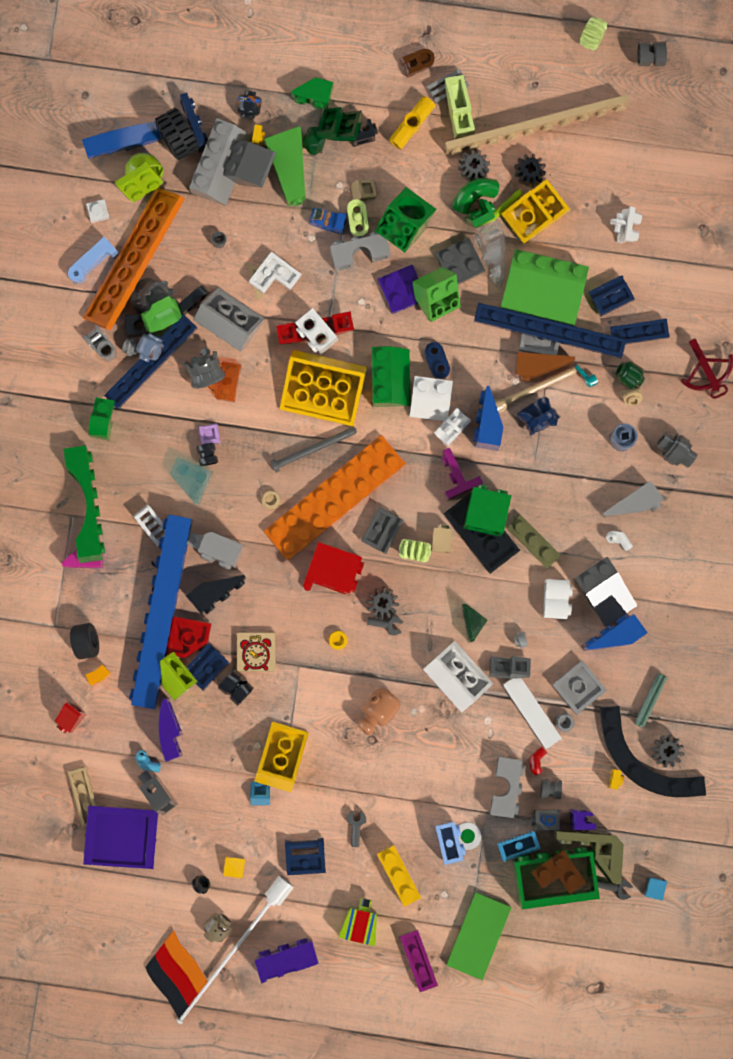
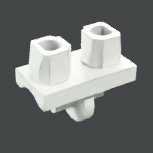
M630 206L629 209H622L621 213H617L616 219L610 220V224L615 226L614 232L618 233L617 243L638 241L639 231L632 230L633 224L639 225L641 223L642 214L636 212L635 207Z
M456 408L435 431L434 435L449 446L471 420Z

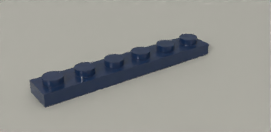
M183 314L179 321L174 323L161 337L164 348L159 358L149 362L139 359L104 397L114 400V406L119 410L198 329L197 326Z

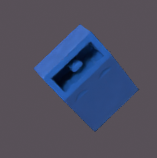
M486 386L485 391L482 390L480 393L479 405H482V409H479L477 412L476 423H479V428H475L473 442H476L475 447L498 451L501 446L504 427L490 386Z
M627 613L616 620L617 625L614 627L609 625L600 632L602 634L600 637L597 638L595 636L586 641V647L583 650L590 651L631 645L648 632L635 614L629 616Z

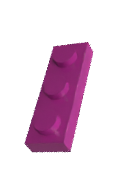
M418 929L401 935L400 939L419 992L437 987L438 984Z

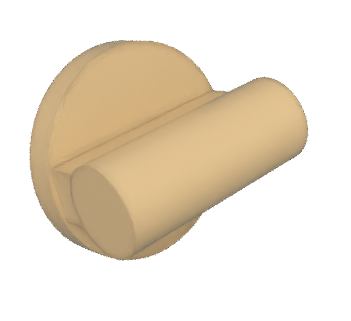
M640 387L621 390L624 403L628 406H636L643 399Z

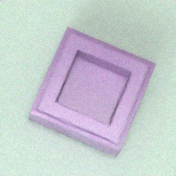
M218 424L198 427L201 445L221 443Z

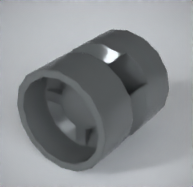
M655 41L653 44L650 42L638 43L637 62L639 67L650 66L651 63L654 66H666V41Z

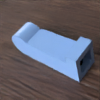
M103 237L69 268L68 277L72 282L81 284L86 280V275L109 255L115 258L119 252Z

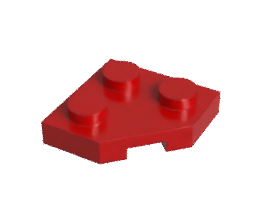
M173 617L166 655L174 652L177 657L187 658L209 642L212 624Z

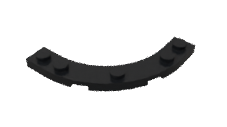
M620 706L600 708L601 727L606 748L616 766L628 779L647 791L667 797L706 796L704 776L686 778L667 777L657 774L642 765L632 754L625 741L621 725Z

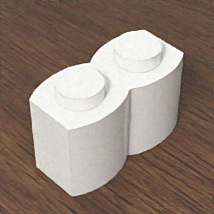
M545 579L543 618L567 619L568 615L571 616L572 605L568 604L569 596H572L573 585H570L569 580Z

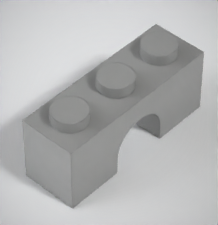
M373 232L368 237L356 236L348 242L343 240L334 242L330 246V252L335 272L353 268L354 262L352 257L360 250L369 253L372 263L391 258L388 241L377 232Z
M498 757L495 776L504 777L509 783V789L502 796L492 795L490 815L514 818V814L518 815L519 803H516L517 795H521L522 784H519L520 776L524 775L525 770L522 760Z

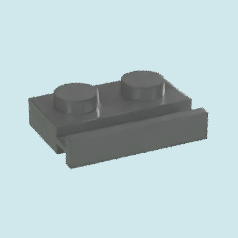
M379 507L361 542L386 554L403 519Z

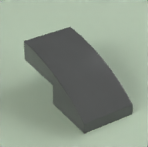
M512 656L511 659L490 658L489 677L507 679L530 677L531 658Z

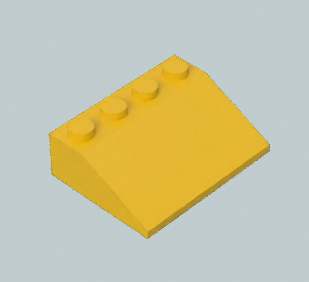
M293 350L289 359L279 410L354 427L367 366Z

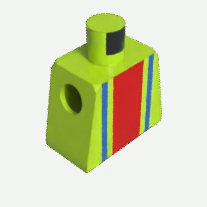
M361 897L358 908L350 907L339 932V938L375 946L377 913L370 911L371 899Z

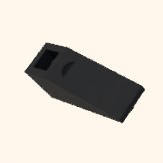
M245 575L201 583L186 596L201 614H209L216 608L214 604L219 600L224 602L231 596L229 594L230 591L234 588L236 590L240 589L245 584L244 580L246 577Z

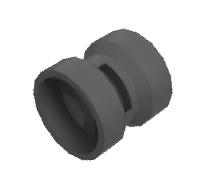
M542 779L541 798L551 796L554 799H561L562 780L550 782L548 779Z

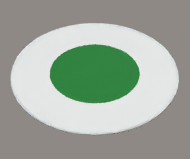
M473 823L459 825L461 836H458L459 843L464 844L465 850L477 847L481 841L480 829Z

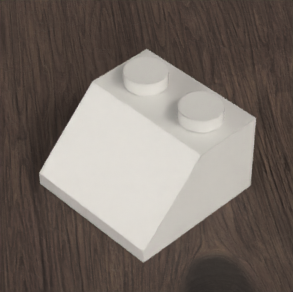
M415 376L409 417L445 422L449 413L453 381Z

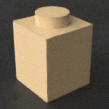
M438 525V528H433L431 552L451 553L453 529H449L448 525Z

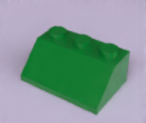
M392 346L372 347L373 407L411 406L410 349Z

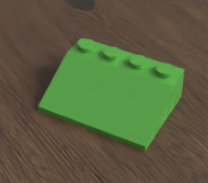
M515 249L501 308L575 326L589 267Z

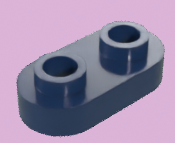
M437 342L429 343L425 347L424 354L434 378L445 379L450 373V365L444 349ZM431 349H437L438 353L432 354ZM443 366L444 371L439 372L437 367Z

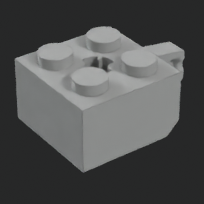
M213 532L206 533L204 536L191 533L187 541L188 545L198 550L203 560L213 563V560L218 561V565L227 570H230L231 567L236 569L244 550L242 544Z

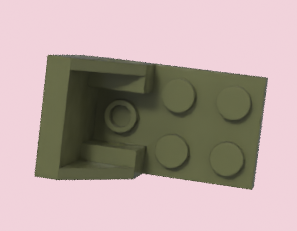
M554 830L553 838L557 839L561 844H571L572 841H577L579 845L591 846L594 861L606 878L613 884H621L624 844L617 836L606 833ZM602 846H606L604 851L601 850Z

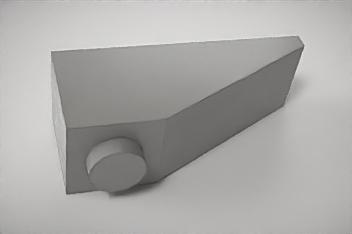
M649 481L601 515L605 518L642 513L649 509L653 512L662 506L660 502L664 499L652 481Z

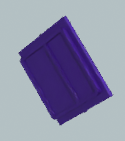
M88 806L83 865L154 869L158 813L155 810Z

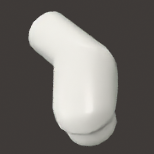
M610 531L606 535V540L609 543L621 544L625 552L634 547L624 532Z

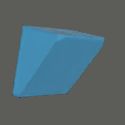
M251 782V805H270V786Z
M648 877L644 896L663 901L667 881Z

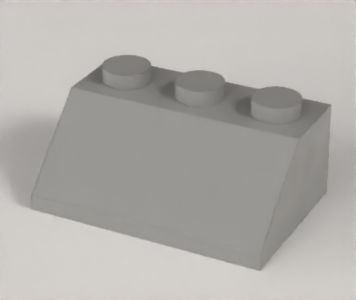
M218 287L201 303L193 320L241 352L253 338L265 318Z

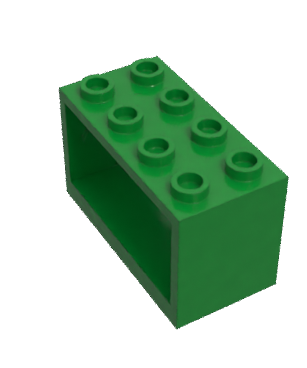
M585 846L576 847L572 852L564 849L570 859L586 857L587 861L586 870L591 889L576 890L571 894L569 892L524 898L520 866L543 863L563 849L555 850V854L551 855L547 852L535 853L536 857H530L528 854L512 860L519 907L524 910L600 899L593 851Z

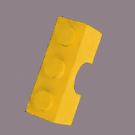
M393 844L379 851L377 856L403 906L405 907L420 899L421 896L395 845Z

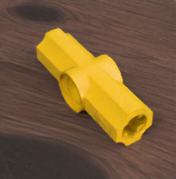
M422 96L411 112L405 116L403 122L389 138V142L394 147L402 150L412 136L419 131L420 126L436 107L433 101L428 97ZM409 120H415L417 122V125L410 126L407 122Z

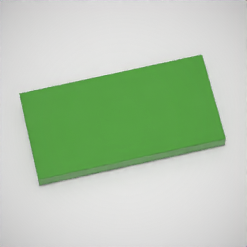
M475 892L446 966L483 981L512 907Z

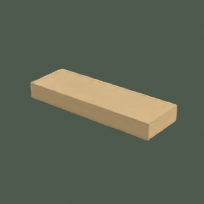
M87 766L67 771L82 828L87 825L88 806H97Z

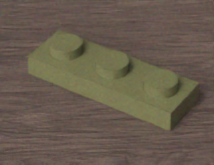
M522 515L506 528L546 569L561 556Z

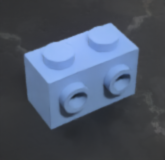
M451 821L435 825L444 865L463 861V855H466L464 844L459 843L458 836H461L459 824L455 825V822Z

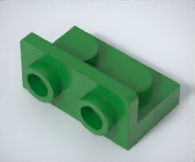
M478 198L477 203L481 210L477 208L468 212L469 216L464 218L466 224L476 228L494 219L495 208L491 201L488 202V200Z

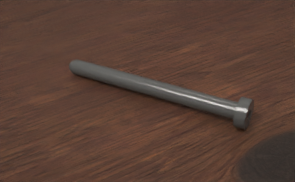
M355 427L349 428L278 461L273 459L270 461L275 473L280 471L279 468L355 435L357 430Z

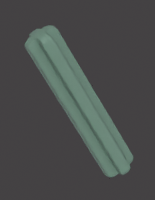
M657 674L636 717L635 725L641 728L645 726L667 680L666 676Z

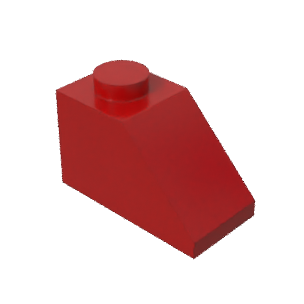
M66 702L55 719V722L58 724L56 727L65 734L67 731L72 733L86 714L74 704Z

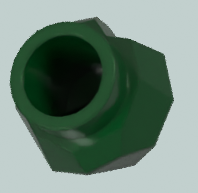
M318 127L308 128L303 138L305 149L314 156L323 150L326 139L317 137Z

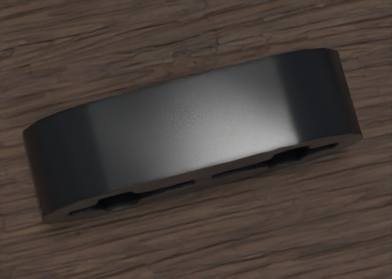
M204 285L199 286L178 304L181 315L187 314L207 297L209 291Z

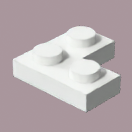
M271 252L251 277L249 284L263 294L274 280H277L287 289L291 290L302 274Z

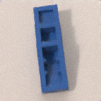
M154 121L101 133L82 139L88 159L106 153L110 155L122 150L129 151L162 140Z

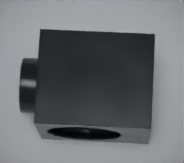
M125 315L126 335L128 338L142 337L143 334H149L146 327L142 330L135 329V325L138 322H143L141 315Z

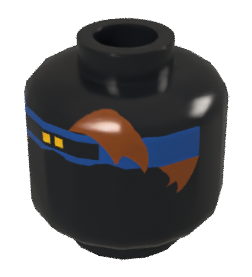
M245 91V94H240L237 98L236 112L240 114V117L255 119V116L260 114L262 99L256 96V92Z

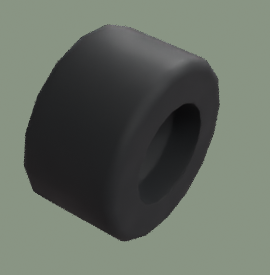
M92 623L72 626L70 642L75 657L77 659L96 657L99 654L100 647L94 625Z

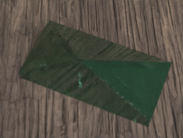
M462 604L468 641L472 643L482 630L487 619L467 604Z

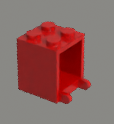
M318 542L303 584L304 590L310 591L312 585L316 584L350 596L351 592L355 593L358 581L355 580L357 574L361 575L364 567V562H361L362 557Z

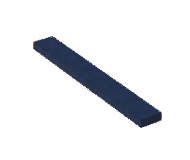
M479 302L474 318L476 323L620 359L623 356L627 340Z

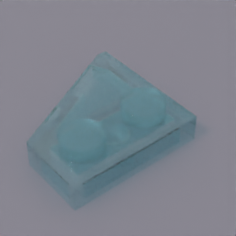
M177 457L170 475L192 499L194 504L199 506L213 472Z

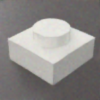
M105 199L86 204L91 223L110 219Z

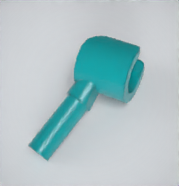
M579 365L575 366L576 370L583 376L588 387L598 384L595 374L588 376Z

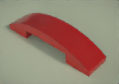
M351 311L322 318L335 335L354 331ZM308 321L305 324V329L307 330L314 327L313 321ZM295 322L276 326L280 345L310 341L306 336L302 338L296 331L298 326ZM321 335L317 338V340L326 338V336Z

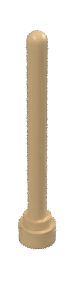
M571 367L505 399H494L499 414L504 412L508 405L574 375L576 368Z

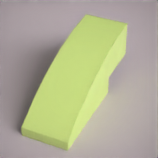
M464 75L445 78L454 138L459 139L474 135L475 128L471 115L472 108Z

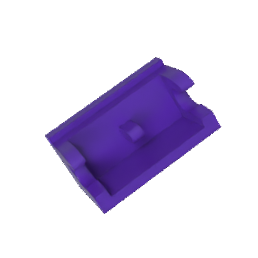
M570 809L571 829H596V824L588 822L586 817L593 816L594 814L586 810Z

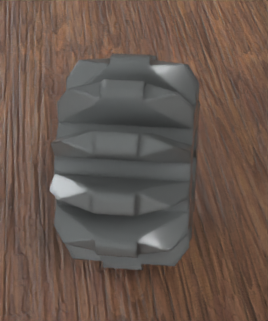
M471 149L470 155L464 152V158L459 159V163L462 165L458 166V170L463 171L461 173L462 177L468 175L467 181H470L471 177H474V180L478 176L485 178L484 173H489L490 169L487 166L490 165V161L486 160V154L480 156L481 150L474 154V150ZM471 163H475V165H477V168L473 169Z
M386 587L382 588V593L376 588L377 596L373 593L369 594L374 601L367 600L366 602L367 604H373V606L368 608V611L375 609L376 611L372 616L376 617L379 612L380 620H383V613H386L388 619L391 618L388 611L396 614L397 611L392 606H399V603L393 602L398 596L390 597L393 590L390 589L388 594H386ZM384 598V600L388 601L386 608L378 606L380 603L379 599Z
M662 735L660 736L661 742L659 740L654 741L658 747H651V750L657 751V753L652 755V758L659 757L656 764L659 765L663 761V767L667 768L668 762L671 767H675L674 760L678 763L681 762V759L677 756H684V752H679V749L684 748L682 744L677 746L678 738L672 742V735H668L667 740ZM670 746L669 749L672 750V753L665 756L666 753H663V750Z

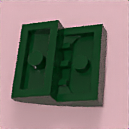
M342 107L324 109L316 135L317 137L332 141H356L364 117L361 110L343 112Z

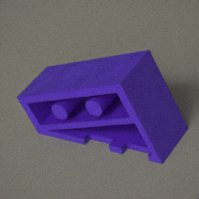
M302 938L297 940V944L292 946L286 943L277 946L278 950L270 952V949L258 952L259 956H256L255 964L261 984L267 982L268 979L284 976V974L297 972L319 964L313 940Z

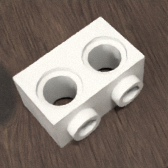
M313 308L295 322L298 326L296 331L302 338L306 336L310 340L308 345L314 352L319 351L320 354H323L339 340ZM308 321H313L314 327L310 330L305 329V324ZM319 336H326L325 343H317V338Z

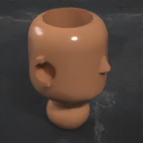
M384 688L376 689L363 705L362 710L366 716L359 720L357 727L367 735L373 734L377 724L385 726L395 717L401 706L400 701Z

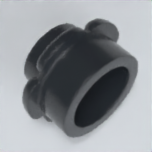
M203 875L196 876L192 880L194 891L198 894L207 893L210 888L209 879Z

